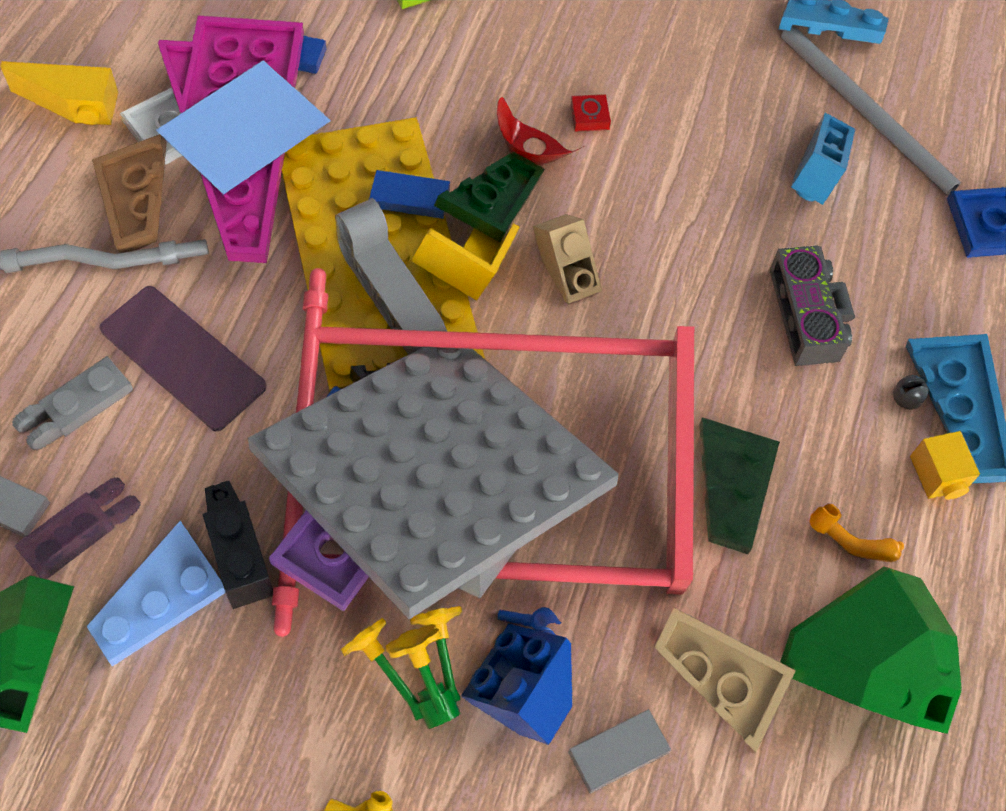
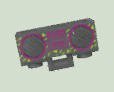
M820 246L778 249L770 267V274L795 366L840 362L847 348L852 343L851 328L849 324H844L843 322H849L855 318L846 284L844 282L829 283L833 278V266L829 259L825 260Z

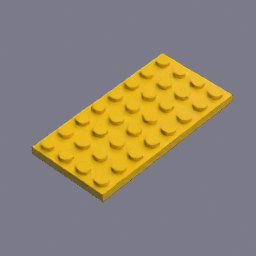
M417 117L312 134L284 154L282 176L307 291L309 290L310 273L313 269L321 268L326 273L325 293L328 294L327 312L322 315L321 327L391 329L341 252L337 237L335 215L369 200L376 170L434 179ZM382 210L387 222L389 242L439 313L448 332L478 333L468 296L411 261L430 228L451 240L445 215L443 219ZM320 343L319 345L329 392L334 386L343 389L353 384V381L350 379L351 366L365 365L366 371L380 370L387 366V363H393L408 355L402 346ZM473 349L485 359L483 349Z

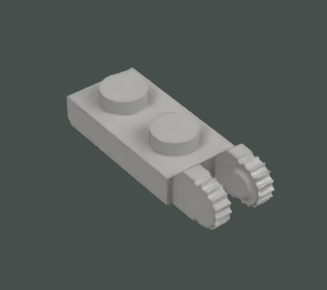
M106 356L40 400L39 404L29 405L23 409L22 412L15 415L16 417L13 418L12 425L19 433H24L50 418L52 422H44L36 430H33L26 439L31 449H42L62 435L66 437L128 395L132 392L133 388L128 379L110 358Z

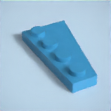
M988 334L908 339L906 348L920 377L927 384L928 394L947 434L961 431L980 472V475L972 484L1006 482V421Z

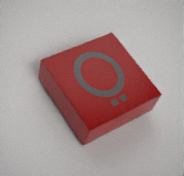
M606 94L571 96V111L575 131L610 129L611 119Z

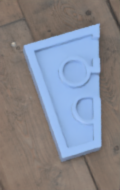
M179 521L86 627L108 662L114 666L225 594V589L213 567L182 522Z

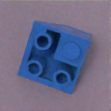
M508 624L497 637L495 645L481 666L472 675L470 683L461 696L517 734L549 745L572 708L571 642L566 637Z

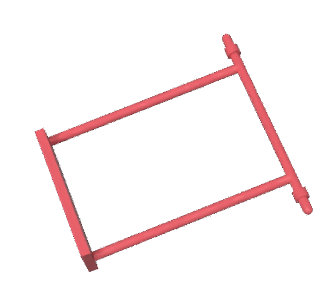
M315 268L311 271L309 290L304 292L303 310L306 312L296 413L314 404L320 343L669 357L666 569L507 562L495 579L666 587V594L683 595L693 581L694 326H677L673 340L321 327L322 315L327 312L328 294L325 293L326 273L321 268ZM289 491L287 493L283 539L303 515V506ZM342 554L322 555L326 558L334 559L341 556ZM279 570L278 586L273 587L271 605L276 607L274 632L276 635L284 637L291 631L293 608L298 607L300 589L295 588L296 580Z

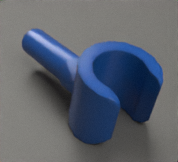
M547 607L539 608L532 614H522L500 609L497 616L498 620L521 624L534 630L554 635L556 634L546 626L550 623L561 624V621L554 612Z

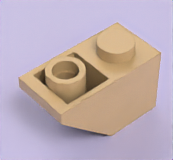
M565 214L533 226L542 262L566 303L570 304L602 291L584 219Z

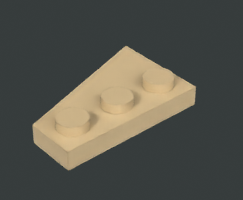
M673 608L655 648L756 752L796 670L677 608Z

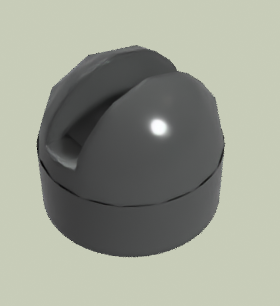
M908 375L897 383L893 390V397L899 406L912 410L919 408L923 404L929 390L923 378L917 375ZM914 387L905 393L904 388Z

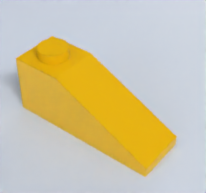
M1 62L0 68L11 92L74 123L111 125L118 97V89L111 68Z

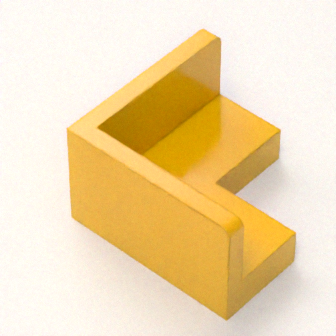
M513 223L501 243L474 228L463 247L430 228L411 261L477 301L495 276L520 227Z

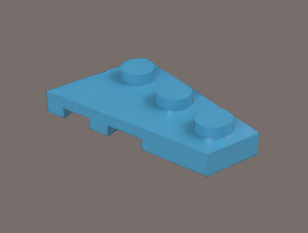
M789 0L779 29L790 31L792 25L808 27L807 32L809 34L820 35L822 31L832 30L843 39L881 44L889 18L884 17L882 13L874 9L861 10L851 7L849 3L843 0Z

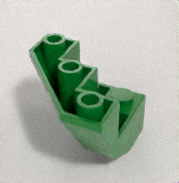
M885 566L791 629L780 661L796 670L792 679L866 710L913 726L948 734L962 691L957 636L921 578Z
M30 575L0 591L1 728L24 733L28 732L75 586Z

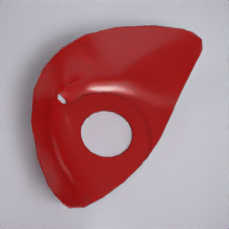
M503 97L499 98L497 103L498 124L510 153L515 152L537 165H542L577 151L564 148L550 135L520 122L513 116ZM531 138L540 139L545 143L546 149L542 154L528 153L523 148L525 141Z

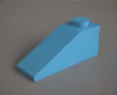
M824 113L797 168L791 188L795 189L800 197L807 201L815 200L822 205L847 170L855 128Z

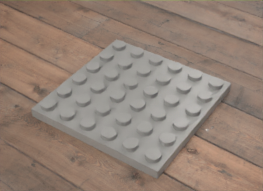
M422 347L248 437L249 450L408 619L416 616L617 486L619 476L613 468L473 349Z

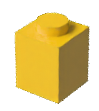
M961 431L925 438L910 455L928 499L944 496L945 499L950 500L961 497L969 492L968 487L980 475Z

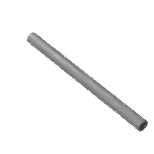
M792 25L790 31H783L781 38L946 195H949L951 191H955L959 187L961 182L794 25Z

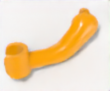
M834 504L818 507L811 514V527L819 533H827L851 555L891 563L896 562L901 557V552L905 547L901 541H896L892 538L880 540L859 539L850 534L838 523L842 515Z

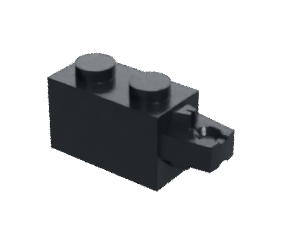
M230 481L205 488L207 513L202 515L225 593L232 608L236 609L272 597V584L245 500L240 502Z

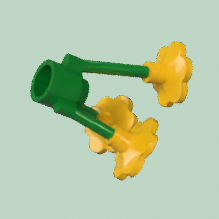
M461 606L440 608L417 614L410 619V625L421 624L425 626L420 629L408 630L402 633L398 639L389 642L385 646L391 658L408 654L413 667L419 668L426 685L425 689L417 693L420 701L416 699L383 655L385 649L379 643L377 637L381 629L386 625L384 618L379 619L373 625L361 631L341 649L344 656L353 651L363 650L371 662L375 660L410 706L415 720L423 718L428 729L442 725L461 714L456 703L461 698L454 683L446 639L449 638L446 623L453 617L461 615ZM431 642H436L445 687L443 682H435L428 665L431 659L426 647Z

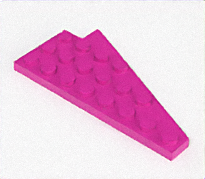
M198 15L192 42L159 40L158 46L180 114L261 61H265L295 88L304 28L302 22ZM285 153L224 195L200 173L228 261L267 263Z

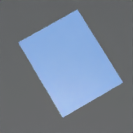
M261 61L156 131L224 195L331 120L265 61Z

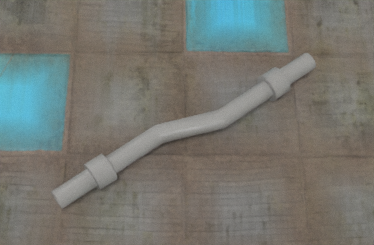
M206 239L176 244L175 240L161 242L159 247L117 254L69 244L19 251L18 248L0 251V270H4L5 273L22 271L24 266L61 260H71L110 269L128 268L162 262L163 265L179 263V259L207 255L209 250Z

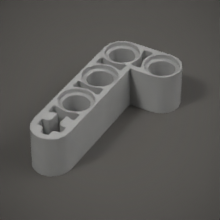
M371 198L336 214L337 237L341 252L389 327L396 330L447 331L439 313L389 242L387 222L379 204ZM402 346L408 355L422 348Z

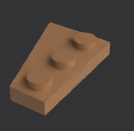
M160 134L92 159L114 244L120 253L130 252L157 242L167 146L165 138Z

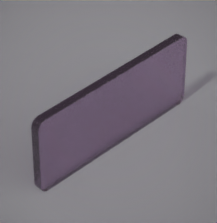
M154 286L144 287L100 324L99 328L103 336L213 431L223 430L266 391V382L259 374Z

